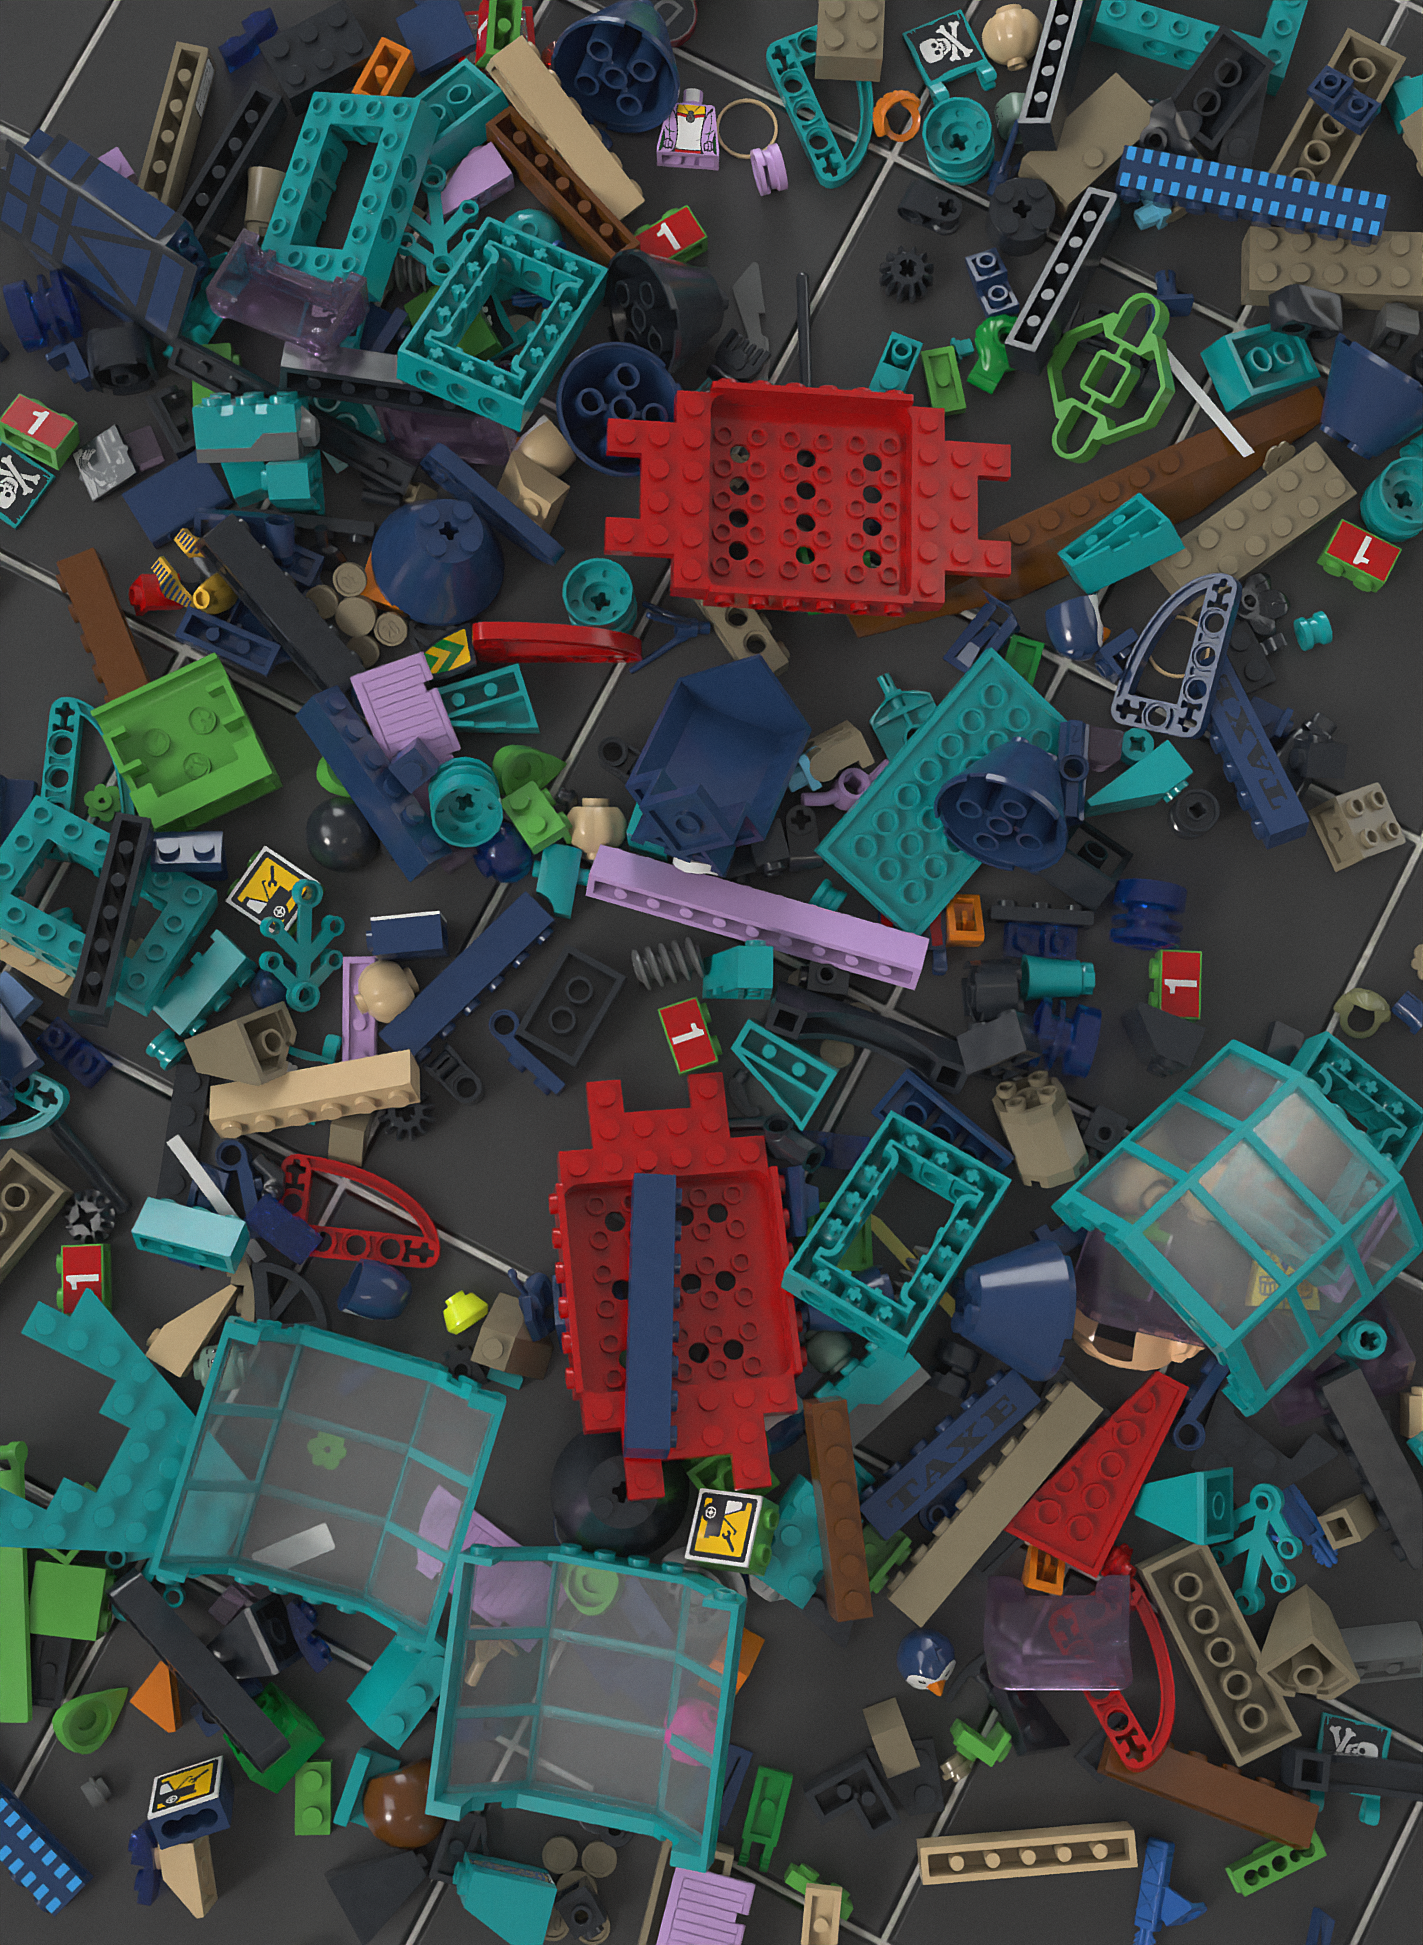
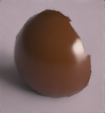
M427 1758L415 1760L407 1766L389 1773L382 1772L374 1775L366 1781L361 1799L363 1818L372 1834L389 1847L403 1850L421 1847L436 1839L444 1828L446 1818L425 1814L432 1762Z

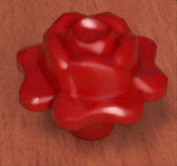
M1126 1543L1120 1546L1113 1545L1102 1566L1101 1575L1106 1577L1108 1581L1120 1575H1123L1128 1580L1131 1579L1137 1570L1130 1564L1133 1549Z

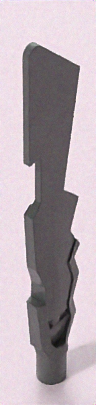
M757 262L751 263L732 286L745 331L750 340L744 352L746 353L753 343L757 345V348L748 358L749 361L759 348H763L764 352L766 350L769 351L768 337L762 335L759 314H765V307ZM770 360L758 376L746 383L758 380L768 381Z

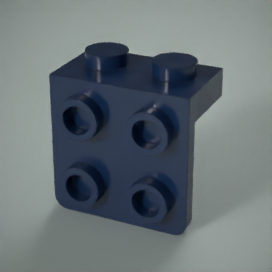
M370 302L360 341V350L396 355L413 329L409 314L398 307L393 314H390Z
M223 831L155 832L150 861L152 872H183L198 881H224L228 879L229 871Z

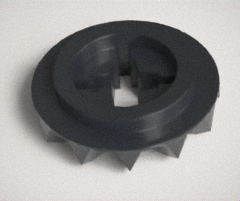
M92 1189L81 1190L74 1193L65 1202L66 1208L61 1216L65 1218L66 1222L64 1230L69 1231L74 1236L73 1240L81 1241L85 1244H95L105 1240L112 1233L116 1214L113 1204L103 1193ZM85 1212H98L90 1220L91 1224L89 1222L80 1223L79 1220L85 1215Z

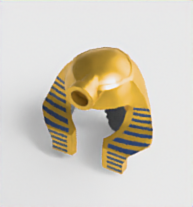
M182 528L174 541L189 558L193 557V561L200 572V579L193 583L179 580L177 572L166 558L161 556L151 569L158 578L163 595L186 608L191 606L209 615L219 614L228 610L236 603L238 596L194 546L201 538L193 536L187 528Z

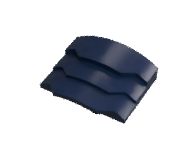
M295 544L294 555L285 558L274 557L273 561L276 565L294 578L297 584L296 588L304 597L312 587L322 585L319 576L325 561L324 556ZM239 597L231 608L215 615H209L189 606L175 633L176 639L183 644L208 655L215 652L219 658L243 666L266 677L270 675L276 665L293 661Z

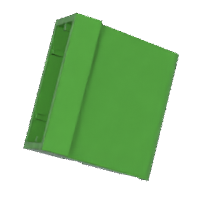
M215 652L90 711L103 731L104 735L102 737L120 775L125 779L131 791L129 795L139 816L151 818L154 832H189L283 787V783L223 664Z

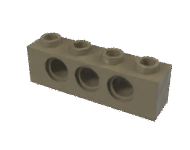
M694 599L734 661L757 655L750 652L747 645L752 641H760L765 645V650L759 654L762 655L775 676L778 677L788 670L790 653L781 640L777 642L774 640L769 632L772 630L771 624L763 613L757 614L754 609L703 606V600ZM734 614H742L747 618V622L742 626H735L730 623L729 618Z

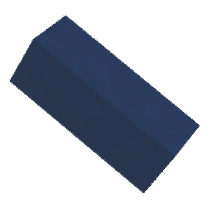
M908 1068L871 1111L875 1117L884 1122L892 1110L999 1173L1015 1158L1013 1154Z

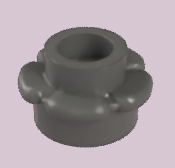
M89 1777V1781L81 1786L86 1798L95 1811L104 1805L108 1807L107 1798L112 1796V1793L102 1777L96 1781L93 1777Z

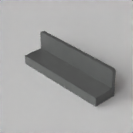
M1417 1621L1339 1629L1360 1677L1358 1684L1423 1677V1635Z

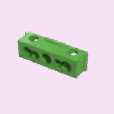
M1315 1828L1309 1849H1305L1303 1852L1295 1850V1853L1289 1856L1290 1852L1294 1850L1293 1848L1270 1841L1254 1849L1252 1854L1225 1867L1236 1892L1242 1893L1246 1897L1327 1856ZM1279 1855L1282 1856L1281 1862L1273 1866V1858ZM1264 1865V1869L1258 1872L1259 1867ZM1248 1870H1254V1875L1251 1879L1244 1878Z

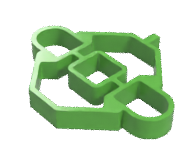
M1135 294L1124 303L1119 314L1113 312L1065 332L1059 345H1056L1052 352L1054 354L1047 365V372L1055 415L1060 419L1052 435V445L1060 457L1073 463H1084L1096 455L1102 443L1109 445L1156 427L1172 399L1175 387L1166 341L1162 339L1169 324V311L1162 301L1151 294ZM1147 304H1153L1155 307V318L1140 346L1135 347L1125 342L1123 336L1138 310ZM1104 331L1105 337L1120 346L1116 354H1111L1106 350L1098 351L1082 378L1080 387L1083 391L1091 394V399L1087 405L1072 397L1066 399L1061 371L1077 342ZM1134 353L1147 360L1155 358L1161 387L1143 418L1116 428L1114 420L1101 414L1102 408L1106 403L1114 408H1121L1125 404L1140 377V370L1129 363ZM1110 360H1113L1126 367V371L1112 396L1107 398L1096 392L1095 387ZM1085 410L1097 417L1098 421L1083 447L1079 451L1069 454L1066 446L1068 435L1081 412Z

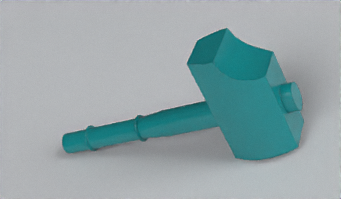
M551 844L543 849L542 860L534 861L532 877L538 878L536 895L544 898L551 905L554 917L571 919L576 884L584 886L588 884L590 870L579 868L582 849Z

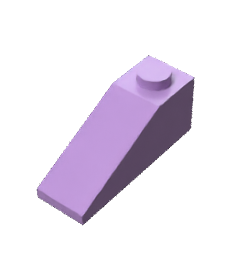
M492 142L472 149L467 157L462 160L441 193L444 225L459 210V205L462 201L473 200L481 209L515 188L513 174ZM471 209L464 210L466 214L474 213ZM429 214L425 219L428 224H430Z

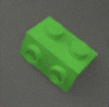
M532 780L501 800L502 809L534 855L560 838H563L567 845L571 844L572 837L568 831L573 826L563 811L558 814L555 812L553 807L557 804L547 788L540 791Z
M866 1524L862 1530L870 1593L873 1590L877 1594L890 1577L886 1573L893 1564L896 1563L900 1566L911 1553L912 1549L908 1546L912 1540L900 1529L887 1541L880 1540Z
M956 1718L949 1729L955 1739L953 1744L957 1746L956 1750L973 1762L978 1757L990 1767L994 1765L996 1760L1002 1762L1012 1746L1009 1742L1012 1736L999 1721L996 1722L986 1738L958 1718Z

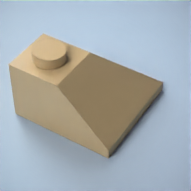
M514 450L511 453L497 490L550 535L570 486Z
M208 1835L163 1850L160 1849L158 1844V1847L155 1848L154 1858L156 1868L158 1870L162 1869L163 1880L196 1918L204 1917L218 1900Z

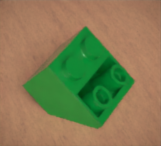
M270 1682L264 1688V1691L255 1698L254 1702L285 1736L292 1749L262 1774L250 1763L225 1733L223 1737L249 1779L278 1794L321 1746L325 1738L313 1720L279 1687Z

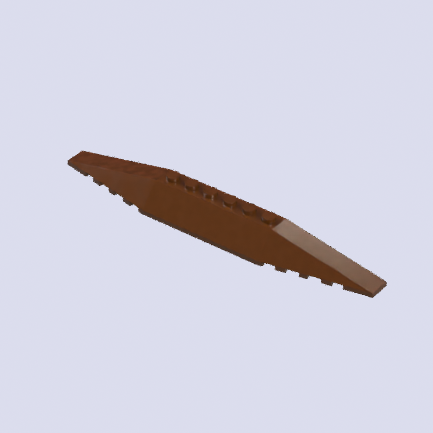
M1313 386L1229 421L1255 452L1246 457L1241 455L1217 426L1171 445L980 536L978 540L1011 542V575L1008 578L945 575V603L939 611H908L905 617L846 614L857 638L861 639L896 630L902 626L914 623L916 625L928 622L934 618L960 614L965 610L977 607L982 608L986 602L989 604L983 590L1000 601L1025 597L1069 576L1068 570L1057 553L1138 493H1141L1169 518L1173 526L1198 515L1215 500L1232 490L1243 479L1256 472L1265 462L1266 454L1271 447L1278 446L1282 441H1287L1290 445L1321 423L1324 399L1317 386Z

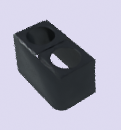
M1300 284L1287 285L1268 295L1271 331L1315 342H1324L1337 336L1339 333H1343L1342 295Z

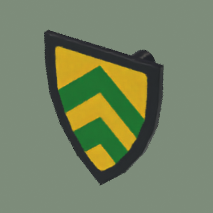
M469 622L440 636L421 651L424 652L433 675V679L429 681L436 682L457 674L462 681L475 677L471 668L478 665Z

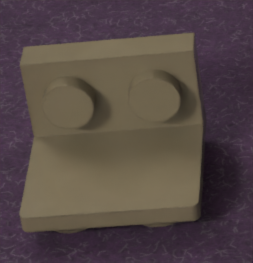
M1378 782L1336 796L1308 811L1335 872L1344 870L1368 857L1398 847L1406 842L1401 827L1396 821L1387 797Z

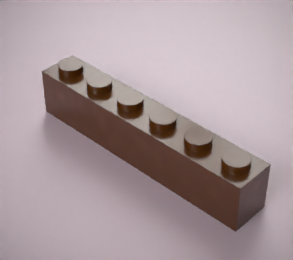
M512 105L486 123L487 144L493 143L509 169L599 265L607 268L612 257L618 252L627 249H641V243Z
M93 547L56 562L60 574L56 575L57 582L64 594L68 592L72 604L68 605L71 617L76 624L80 622L84 634L80 635L82 645L87 654H93L96 664L92 665L94 675L99 684L104 683L108 694L104 695L105 703L151 683L152 681L101 555Z
M838 1395L802 1400L828 1612L837 1622L873 1617L847 1400Z
M1121 1725L1120 1729L1115 1728L1112 1730L1122 1731L1127 1727V1725ZM1134 1731L1128 1738L1118 1740L1117 1743L1120 1745L1125 1740L1131 1752V1755L1127 1758L1129 1760L1135 1758L1139 1763L1144 1760L1142 1754L1146 1750L1145 1748L1141 1750L1136 1748L1131 1737L1138 1735ZM1108 1736L1106 1737L1097 1773L1293 1849H1309L1320 1806L1308 1802V1795L1295 1790H1288V1793L1275 1789L1276 1783L1262 1777H1255L1254 1780L1241 1776V1769L1228 1764H1221V1767L1208 1763L1209 1757L1201 1753L1188 1751L1187 1754L1176 1751L1174 1750L1175 1744L1170 1741L1161 1758L1152 1767L1140 1773L1132 1772L1123 1765Z

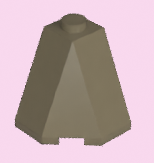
M282 1001L188 1038L184 1042L196 1072L259 1086L286 1075L289 1065L286 1057L289 1046L294 1045L297 1032L286 1004Z
M500 1292L481 1327L470 1361L503 1372L543 1380L554 1345L549 1335L533 1342L525 1324L518 1298Z
M1307 1584L1278 1603L1256 1667V1672L1280 1696L1295 1697V1693L1316 1694L1317 1699L1333 1700L1360 1682V1677L1330 1607Z

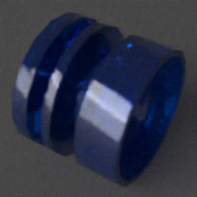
M59 269L49 271L52 287H50L43 274L37 275V292H33L26 279L3 286V294L10 318L18 338L27 353L50 347L48 331L53 330L61 343L68 342L65 326H67L73 339L83 337L81 312L71 286L65 281Z
M1118 880L1115 885L1113 904L1128 912L1111 917V923L1119 926V928L1109 930L1108 939L1142 951L1179 949L1182 939L1179 936L1173 935V933L1182 932L1183 925L1169 919V916L1185 913L1188 890L1177 884L1157 880Z
M1043 996L1032 1019L1042 1053L1044 1054V1070L1050 1071L1056 1058L1060 1057L1062 1058L1061 1069L1063 1074L1085 1079L1091 1068L1098 1043L1102 1019L1101 1009L1078 1004L1070 1018L1066 1017V1001L1059 1000L1054 1014H1052L1053 999L1052 997ZM1041 1056L1027 1061V1066L1036 1068Z

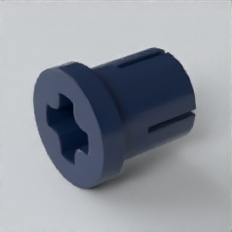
M1407 990L1390 1011L1411 1028L1409 1031L1415 1035L1423 1026V1002Z

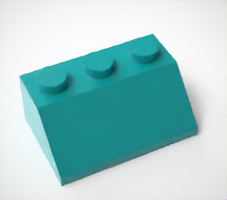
M467 58L415 97L421 98L441 119L426 165H438L446 173L465 158L472 149L480 146L487 140L486 123L509 106L501 88Z
M413 1614L410 1615L411 1617L415 1618L416 1620L422 1622L421 1620H419V1619H418L416 1616H414ZM437 1633L435 1634L430 1653L422 1651L420 1654L403 1650L401 1644L395 1643V1635L347 1700L366 1725L397 1750H399L440 1694L447 1640Z

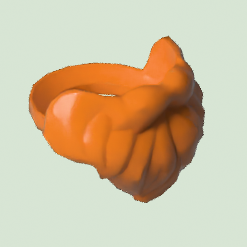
M901 89L886 93L883 98L876 102V106L873 108L872 121L876 135L878 137L887 135L891 140L897 142H904L913 138L921 124L918 111L921 100L908 90L904 91ZM898 102L912 116L911 128L904 134L894 133L890 129L888 119L886 118L887 111Z

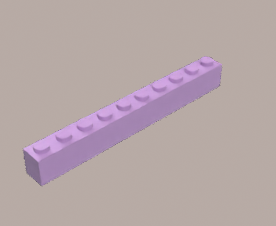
M601 844L588 878L586 896L742 941L763 940L766 941V946H773V950L821 964H830L835 968L912 990L916 988L929 943V938L918 936L914 933L904 932L879 923L855 918L848 914L789 899L782 895H775L750 886L740 885L716 876L686 873L674 865Z

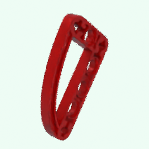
M478 622L472 626V643L478 660L486 663H634L642 660V641L635 636L618 631L576 625L529 622Z
M292 1154L282 1162L280 1168L286 1174L287 1183H294V1174L290 1173L288 1169L289 1166L296 1164V1160H300V1165L306 1167L305 1174H299L297 1183L298 1185L305 1184L304 1191L295 1188L285 1189L283 1198L276 1202L272 1243L279 1252L350 1261L368 1259L380 1261L387 1265L415 1268H431L440 1260L441 1240L434 1221L412 1196L395 1184L361 1168L322 1157ZM314 1171L345 1177L383 1193L402 1206L415 1219L424 1237L308 1225ZM290 1194H297L302 1200V1207L295 1214L288 1213L284 1208V1200ZM288 1228H291L293 1235L305 1236L304 1229H309L310 1231L306 1238L307 1251L301 1250L304 1243L292 1242L289 1248H285L286 1244L284 1241H280V1235L286 1234ZM320 1232H327L332 1238L331 1247L325 1252L318 1251L313 1245L314 1237ZM359 1235L364 1238L366 1249L362 1254L355 1256L348 1251L347 1243L351 1237ZM388 1239H394L400 1245V1253L394 1259L385 1258L381 1252L382 1244ZM406 1240H412L410 1248L421 1249L424 1243H429L428 1248L434 1250V1256L428 1257L426 1263H422L421 1256L409 1255L410 1262H404L407 1253Z
M1123 1576L1055 1612L1049 1620L1048 1628L1053 1641L1123 1765L1132 1772L1140 1773L1152 1767L1161 1758L1169 1744L1175 1721V1685L1168 1649L1155 1613L1140 1584L1133 1578L1128 1580ZM1122 1587H1125L1128 1591L1135 1590L1132 1593L1133 1600L1127 1602L1125 1598H1121L1114 1602L1117 1610H1111L1110 1603L1105 1597L1106 1595L1110 1594L1113 1601L1121 1595L1120 1589ZM1094 1602H1099L1106 1608L1104 1616L1098 1620H1092L1086 1615L1087 1606ZM1135 1610L1143 1623L1152 1646L1160 1679V1716L1156 1731L1150 1742L1089 1638V1635ZM1062 1620L1066 1624L1073 1622L1070 1629L1076 1642L1071 1645L1063 1631L1056 1632L1060 1629L1058 1623ZM1078 1650L1089 1651L1093 1656L1091 1664L1084 1668L1075 1666L1072 1662L1074 1653ZM1096 1681L1108 1683L1110 1686L1109 1695L1104 1699L1094 1698L1090 1694V1688ZM1120 1712L1128 1717L1129 1722L1124 1730L1114 1731L1108 1726V1719L1113 1713ZM1134 1731L1138 1735L1131 1737L1138 1750L1145 1748L1146 1750L1142 1754L1144 1760L1139 1763L1135 1758L1130 1760L1127 1758L1131 1755V1752L1125 1740L1120 1745L1117 1743L1118 1740L1128 1738Z

